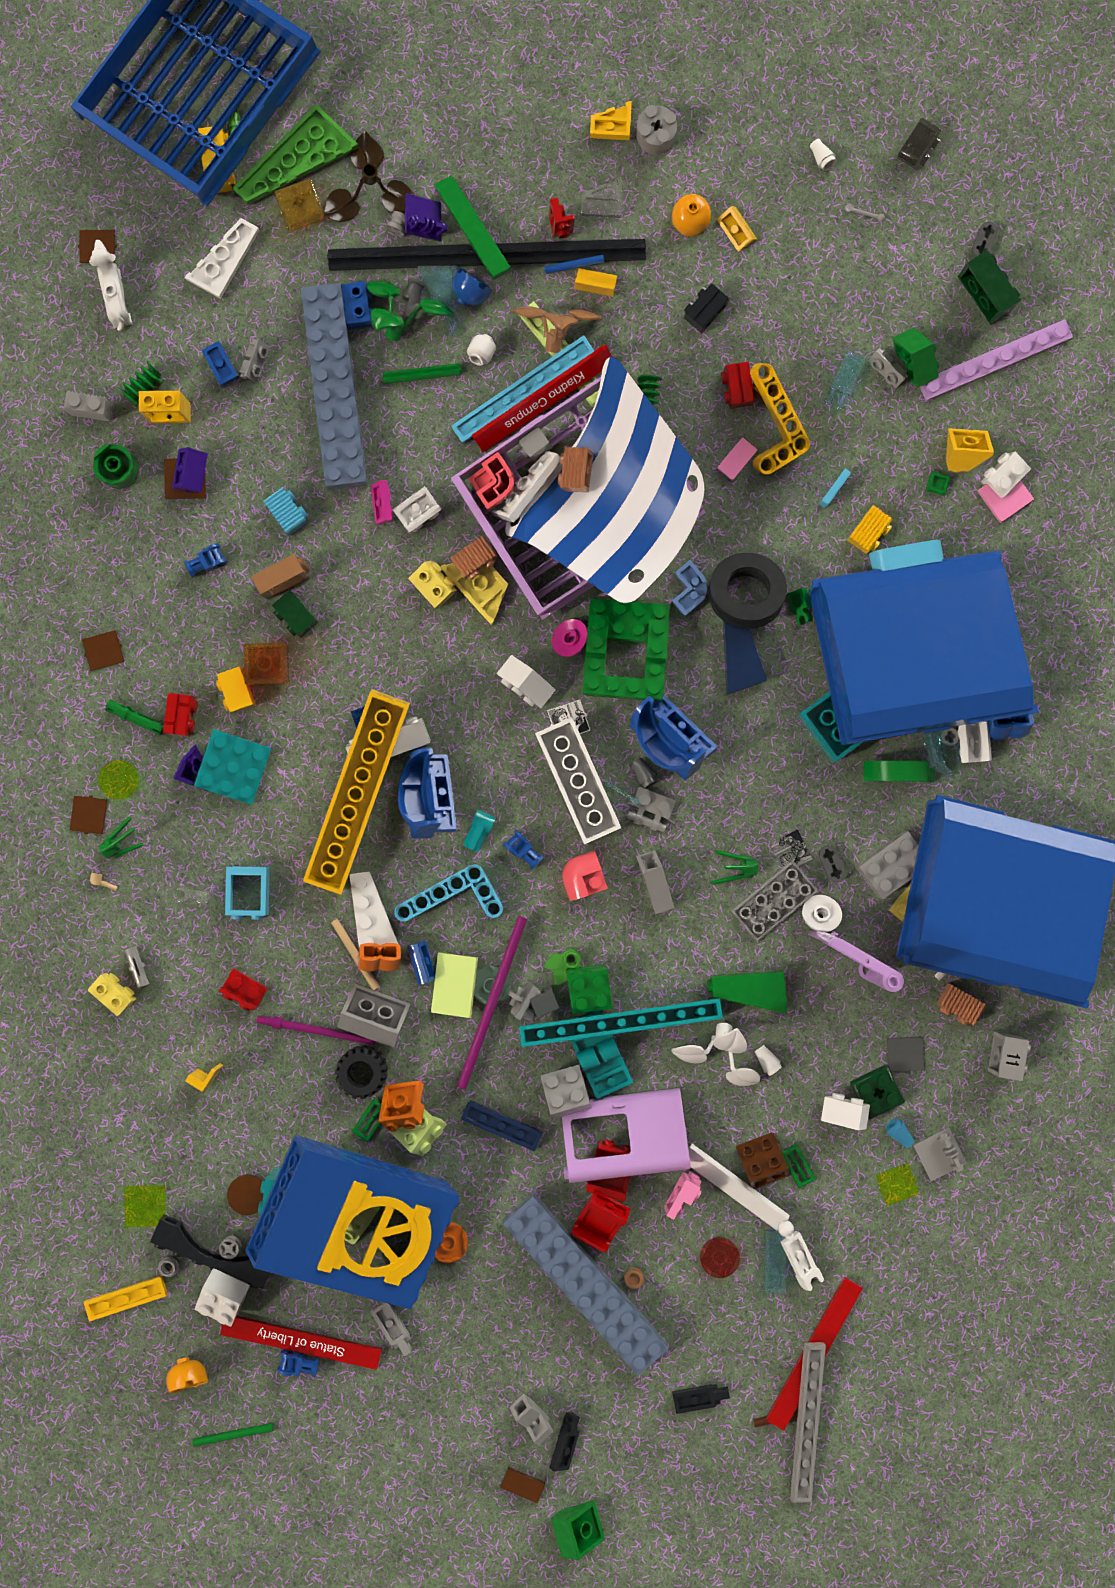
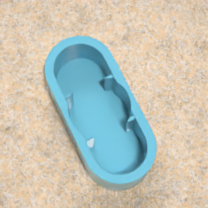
M940 540L885 548L869 554L872 570L881 569L882 571L942 562V559H944Z

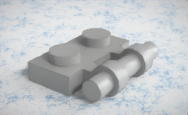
M638 787L632 806L639 809L637 813L629 811L627 819L634 821L633 823L637 825L643 824L648 826L650 830L655 832L656 830L664 832L667 825L660 823V819L663 817L669 820L676 801ZM644 811L655 814L654 820L644 817Z

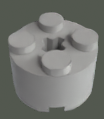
M653 105L647 106L640 114L637 121L636 138L640 147L645 152L661 154L672 147L677 131L676 115L666 107Z

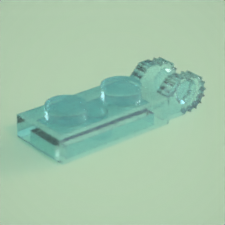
M850 351L846 352L831 385V391L826 404L830 405L832 403L834 394L837 391L843 394L837 404V409H842L866 358Z

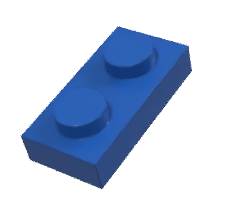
M219 341L201 350L221 387L239 378Z

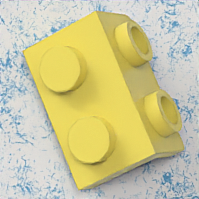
M104 973L96 979L88 991L116 1016H119L126 1007L135 1002L136 998L133 996L135 993L129 987L121 986L118 983L120 980L114 974Z

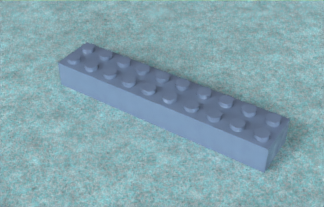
M341 283L301 288L325 486L329 491L368 486Z
M534 1192L503 1218V1225L637 1376L643 1373L668 1350L667 1341Z

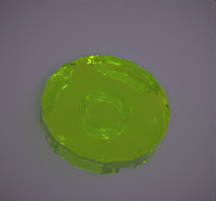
M123 760L109 762L100 770L98 776L100 789H102L107 797L115 800L130 797L137 790L139 784V775L135 767Z

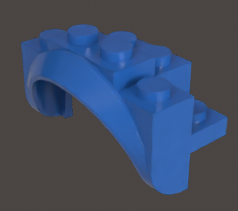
M664 694L663 702H654L648 696L632 715L629 727L636 732L637 739L644 753L655 764L669 771L676 772L685 781L700 769L702 762L717 750V746Z
M432 748L418 749L409 753L403 763V770L398 782V806L401 815L410 826L411 839L432 838L435 832H455L457 830L448 754H433Z

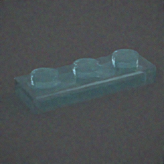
M765 1230L764 1292L785 1293L786 1253L781 1241L786 1237L782 1236L778 1230Z

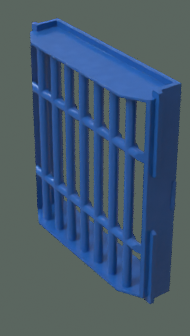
M148 0L122 33L119 41L70 107L75 112L76 117L82 121L84 118L91 121L120 144L196 195L200 202L208 207L247 154L248 148L275 111L282 106L321 51L316 47L311 35L259 0H211L194 25H188L184 20L199 0H188L178 15H174L167 10L174 0ZM221 1L230 6L210 35H203L199 31ZM238 11L246 18L226 45L219 46L215 41ZM161 17L171 22L129 82L120 79L118 76ZM253 22L260 26L261 29L240 57L231 54V51ZM178 28L186 32V36L145 92L136 90L135 87ZM268 33L272 34L277 39L257 67L252 68L246 64ZM195 38L202 43V46L161 102L155 103L150 98ZM283 44H287L293 50L274 76L268 79L262 73ZM209 49L217 53L216 59L175 114L168 112L166 108ZM227 60L233 64L232 69L194 121L189 125L184 123L182 118L223 62ZM242 70L249 75V78L208 134L203 136L197 131ZM256 81L264 85L263 91L222 146H218L212 142ZM112 84H115L122 91L104 116L100 118L92 111ZM131 95L138 101L118 129H116L109 122L128 96ZM144 106H147L153 110V113L132 140L125 135V132ZM161 116L169 121V123L150 149L147 150L140 144ZM178 127L185 133L163 161L156 154L174 129ZM194 138L200 145L179 172L171 167V165L190 139ZM208 148L216 155L198 180L193 182L187 176Z

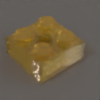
M311 178L274 192L289 232L326 219ZM298 202L302 203V208L298 207Z

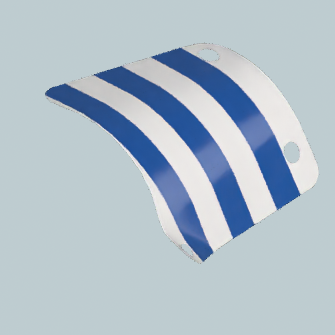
M609 357L605 360L602 369L600 388L592 413L578 440L572 446L586 447L593 452L589 492H565L560 488L558 476L562 473L563 467L560 462L557 469L546 479L545 485L534 495L532 502L524 508L518 524L511 527V522L507 521L505 533L507 536L535 546L618 602L627 603L635 601L662 574L683 546L701 508L704 497V481L701 471L620 361L614 357ZM690 475H695L698 480V487L694 492H690L686 484L687 478ZM635 569H640L644 572V578L638 583H632L628 579L629 573Z

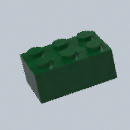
M988 250L969 261L957 276L990 325L1010 313L1021 301L1018 290L1012 287L1008 281L1007 274L1001 271L995 256L990 254Z

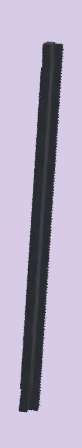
M645 239L496 243L509 265L563 263L598 255H604L605 262L646 260ZM471 244L328 249L327 254L329 271L484 266Z

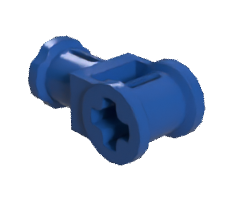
M219 543L212 544L197 553L199 557L191 561H184L185 567L192 578L198 572L203 570L211 571L228 563L219 549Z
M515 830V834L507 843L504 842L503 845L519 859H524L532 870L544 856L534 851L529 841L519 831ZM519 839L518 843L513 847L512 845Z
M285 1349L281 1350L280 1366L277 1367L279 1374L299 1376L301 1372L316 1377L319 1358L315 1360L304 1358L303 1353Z

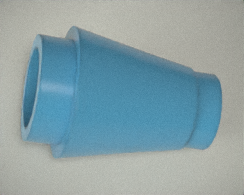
M894 1118L887 1123L885 1129L889 1136L905 1146V1148L913 1145L915 1140L902 1120Z

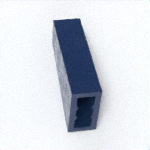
M723 621L727 695L766 682L767 678L750 629L738 628Z

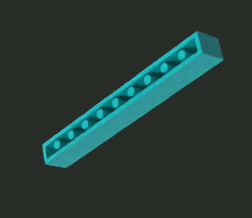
M720 998L519 1026L518 1033L520 1047L717 1020L723 1019Z

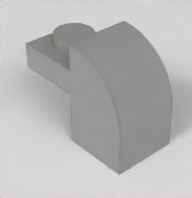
M524 1393L509 1407L516 1422L528 1430L533 1442L538 1446L553 1432L548 1423L550 1419L547 1414Z

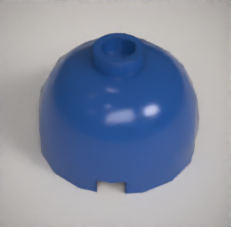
M459 267L452 280L453 292L458 296L456 300L464 306L468 304L473 306L481 305L488 299L493 290L474 275H468L466 270Z

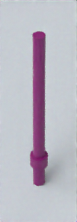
M258 1015L257 1017L258 1024L269 1025L274 1029L280 1030L285 1028L370 1045L376 1044V1041L350 1032L286 1021L276 1016L270 1018Z

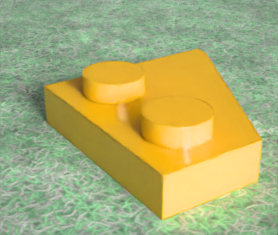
M632 101L625 102L623 107L617 109L612 107L603 113L599 112L591 115L590 138L629 140Z

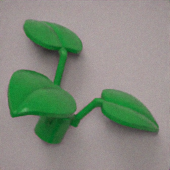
M386 281L367 282V289L372 294L389 298V311L375 308L371 310L370 314L375 330L378 331L386 328L385 337L389 340L399 341L402 331L407 330L408 324L420 309L427 314L451 316L454 318V313L446 304L437 299L425 298L421 300V304L416 306L404 323L400 316L393 313V296H400L398 287Z

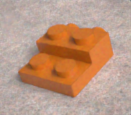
M419 1080L385 1085L378 1122L391 1132L397 1131L398 1127L414 1129L415 1125H421L425 1107L421 1103L424 1084Z

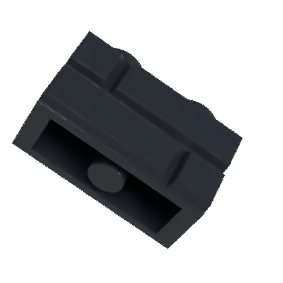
M712 283L708 288L704 286L697 294L699 298L695 302L691 301L684 309L686 312L684 319L701 334L729 302V297Z

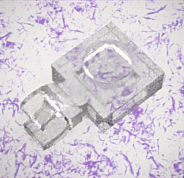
M178 887V890L185 892V897L177 898L176 900L178 902H185L193 898L196 903L207 904L208 900L214 899V892Z

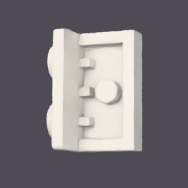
M1016 451L1008 454L1006 452L1001 455L997 460L999 463L994 468H989L983 474L985 478L981 483L983 485L988 484L1000 498H1004L1031 470Z
M424 486L395 507L393 511L408 532H415L423 526L422 523L426 520H432L437 517L441 507Z
M989 722L959 726V754L962 763L991 761Z

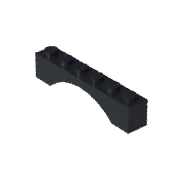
M165 1214L159 1220L150 1240L158 1249H168L177 1257L192 1259L191 1261L194 1264H204L210 1267L211 1270L213 1268L231 1277L247 1282L250 1287L255 1289H263L270 1272L255 1269L248 1256L225 1259L220 1254L202 1247L188 1233L183 1222Z

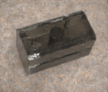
M921 118L900 150L897 159L916 171L920 165L924 167L930 157L927 153L931 148L935 150L941 140L938 137L941 129L926 119Z

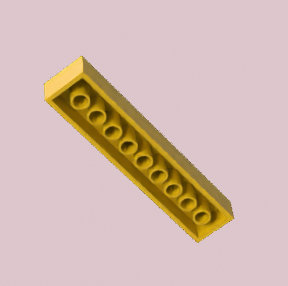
M371 689L303 882L340 895L342 894L407 714L409 702Z

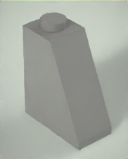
M656 851L636 856L655 914L666 913L670 909L675 908L664 870Z

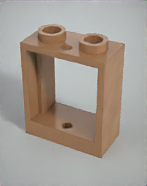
M292 554L254 574L251 578L259 593L268 600L310 578L307 573L310 569L302 557L298 558L295 554Z

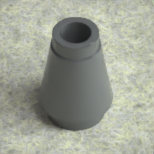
M642 758L632 763L640 786L643 785L644 789L658 781L656 778L657 774Z

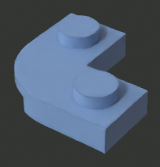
M691 560L674 573L687 588L672 600V603L684 617L704 600L707 593V581Z

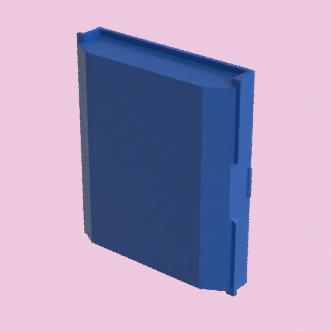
M1001 550L942 559V562L888 571L878 569L812 580L809 596L841 745L919 732L929 733L947 730L955 726L1039 712L1037 704L1034 705L1033 684L1006 570L1001 562Z
M936 795L935 799L927 802L896 959L902 960L904 964L965 979L974 978L975 981L995 986L1003 985L1019 989L1022 993L1088 1008L1090 1000L1087 999L1095 984L1115 877V841L1056 825L1048 827L1006 816L1003 811Z

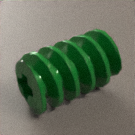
M149 361L146 362L149 367L148 369L144 366L140 367L143 374L135 372L137 379L129 377L131 385L124 382L125 390L119 388L137 406L139 405L137 399L139 398V391H150L149 387L156 390L155 382L163 383L160 373Z
M650 374L640 375L637 378L638 387L652 405L659 404V401L654 399V397L660 396V393L655 391V389L661 388L662 385L656 382L661 381L662 378Z

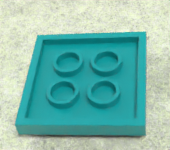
M213 729L194 786L252 805L271 748Z

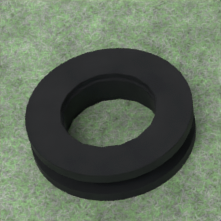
M738 553L725 558L714 569L709 586V601L716 615L724 622L738 628H758L773 621L782 610L787 593V582L782 570L769 558L755 553ZM752 576L759 579L766 586L768 595L760 604L753 606L742 605L729 595L727 586L734 578Z

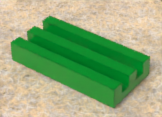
M374 1097L351 1132L369 1142L380 1123L377 1121L368 1136L364 1135V1133L380 1111L382 1102ZM374 1104H376L378 1107L362 1131H358L357 1129Z
M797 1143L781 1151L788 1170L799 1189L816 1180ZM792 1151H797L810 1178H806ZM785 1155H790L803 1182L800 1183Z

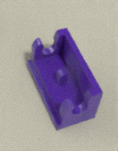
M189 447L178 449L172 488L187 493H201L208 453Z

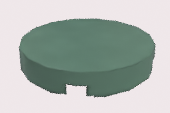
M484 966L476 972L474 996L482 1004H486L499 970L498 966ZM508 975L497 1004L503 1002L510 992L511 981Z

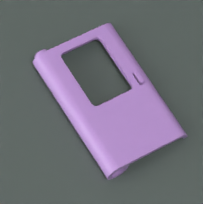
M813 930L808 934L860 964L858 971L863 979L890 992H897L903 987L904 978L898 971L843 939L835 937V935L838 936V933L832 931L830 935L823 931ZM864 966L869 969L866 975L863 973Z
M680 1088L607 1096L599 1099L589 1098L592 1109L562 1117L567 1167H564V1177L569 1179V1183L691 1169ZM625 1114L627 1116L631 1146L629 1154L581 1160L575 1158L571 1129L572 1120Z

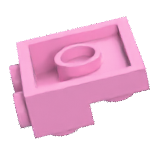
M683 1171L664 1206L666 1215L674 1220L676 1215L680 1216L685 1206L683 1202L691 1206L693 1201L696 1202L699 1199L702 1181L699 1180L700 1177L691 1171L688 1174Z

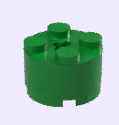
M104 445L94 455L93 471L108 486L115 489H123L132 485L139 474L138 462L134 455L123 446Z

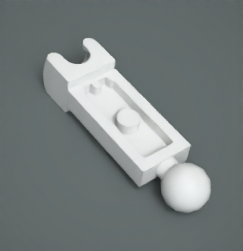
M781 1221L778 1225V1232L786 1237L781 1241L782 1247L796 1273L795 1276L800 1286L807 1291H811V1279H818L819 1282H823L824 1278L819 1268L816 1267L800 1232H793L794 1226L790 1221Z

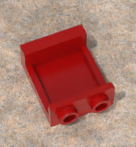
M604 1139L603 1142L598 1141L594 1158L629 1154L631 1146H615L614 1141ZM631 1176L587 1181L585 1190L590 1193L597 1190L614 1200L625 1202Z
M594 1190L575 1220L571 1235L606 1253L620 1227H624L631 1208Z

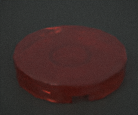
M716 1237L706 1241L702 1246L700 1263L704 1271L710 1276L726 1278L732 1275L738 1268L740 1262L739 1251L735 1243L730 1239Z

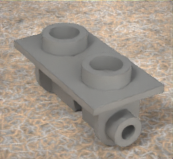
M259 338L257 340L253 339L249 343L245 356L250 358V361L244 360L239 371L242 379H250L254 383L257 382L258 377L261 375V368L264 359L268 356L269 348Z
M879 348L870 357L868 362L872 365L873 369L885 377L889 384L897 388L908 377L907 371L897 362L892 365L891 362L894 359L885 349Z

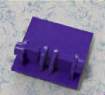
M406 193L405 234L441 242V234L447 231V225L441 221V202Z

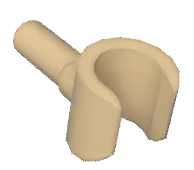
M91 873V884L105 886L116 891L117 886L102 881L103 874Z

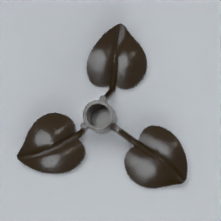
M364 131L356 140L359 148L351 152L352 164L357 169H362V178L353 197L345 189H336L329 194L324 214L331 220L345 222L353 219L358 214L360 207L354 200L357 199L364 183L367 185L378 183L381 190L385 192L382 195V205L390 213H393V211L404 213L405 194L414 195L405 183L398 180H391L387 185V189L383 186L381 178L378 177L377 168L384 159L383 149L367 131Z

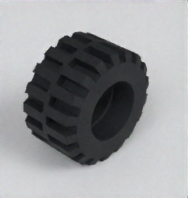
M367 1045L362 1047L355 1046L353 1049H349L336 1065L335 1074H337L335 1080L336 1083L339 1082L340 1084L339 1089H343L345 1095L348 1096L350 1094L354 1099H357V1097L365 1099L368 1096L370 1098L377 1093L384 1085L388 1076V1066H386L385 1057L382 1058L381 1056L382 1053L375 1051L373 1047L368 1048ZM357 1061L368 1063L373 1070L372 1079L367 1083L355 1081L350 1073L353 1063Z

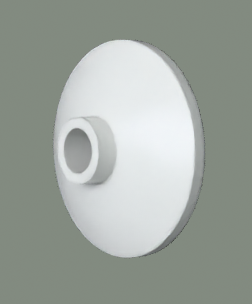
M814 895L803 905V918L807 925L816 931H832L838 927L842 920L840 906L834 899L828 896Z

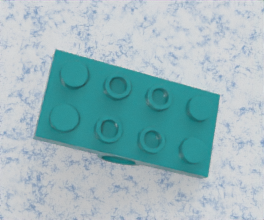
M601 1010L593 1011L580 1018L603 1015ZM612 1034L570 1040L597 1099L634 1083Z

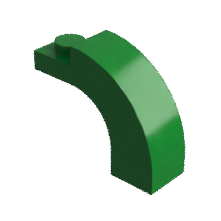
M864 761V781L934 782V762Z

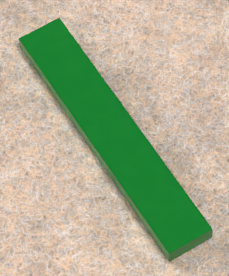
M452 175L435 183L436 191L492 279L495 280L510 272V265Z

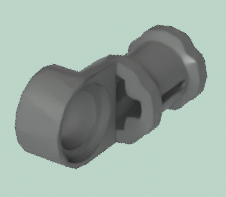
M408 278L407 291L402 297L403 300L408 302L405 319L409 318L420 303L421 289L425 286L422 281L415 278ZM416 315L413 317V319H412L411 321L416 322V320H417V319H415Z

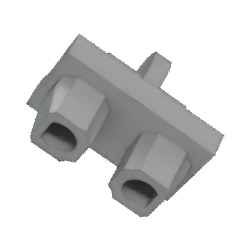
M529 981L524 989L519 986L516 993L510 990L508 995L513 997L509 1003L513 1006L510 1013L519 1020L521 1018L531 1020L535 1011L528 1007L531 1003L530 999L542 993Z

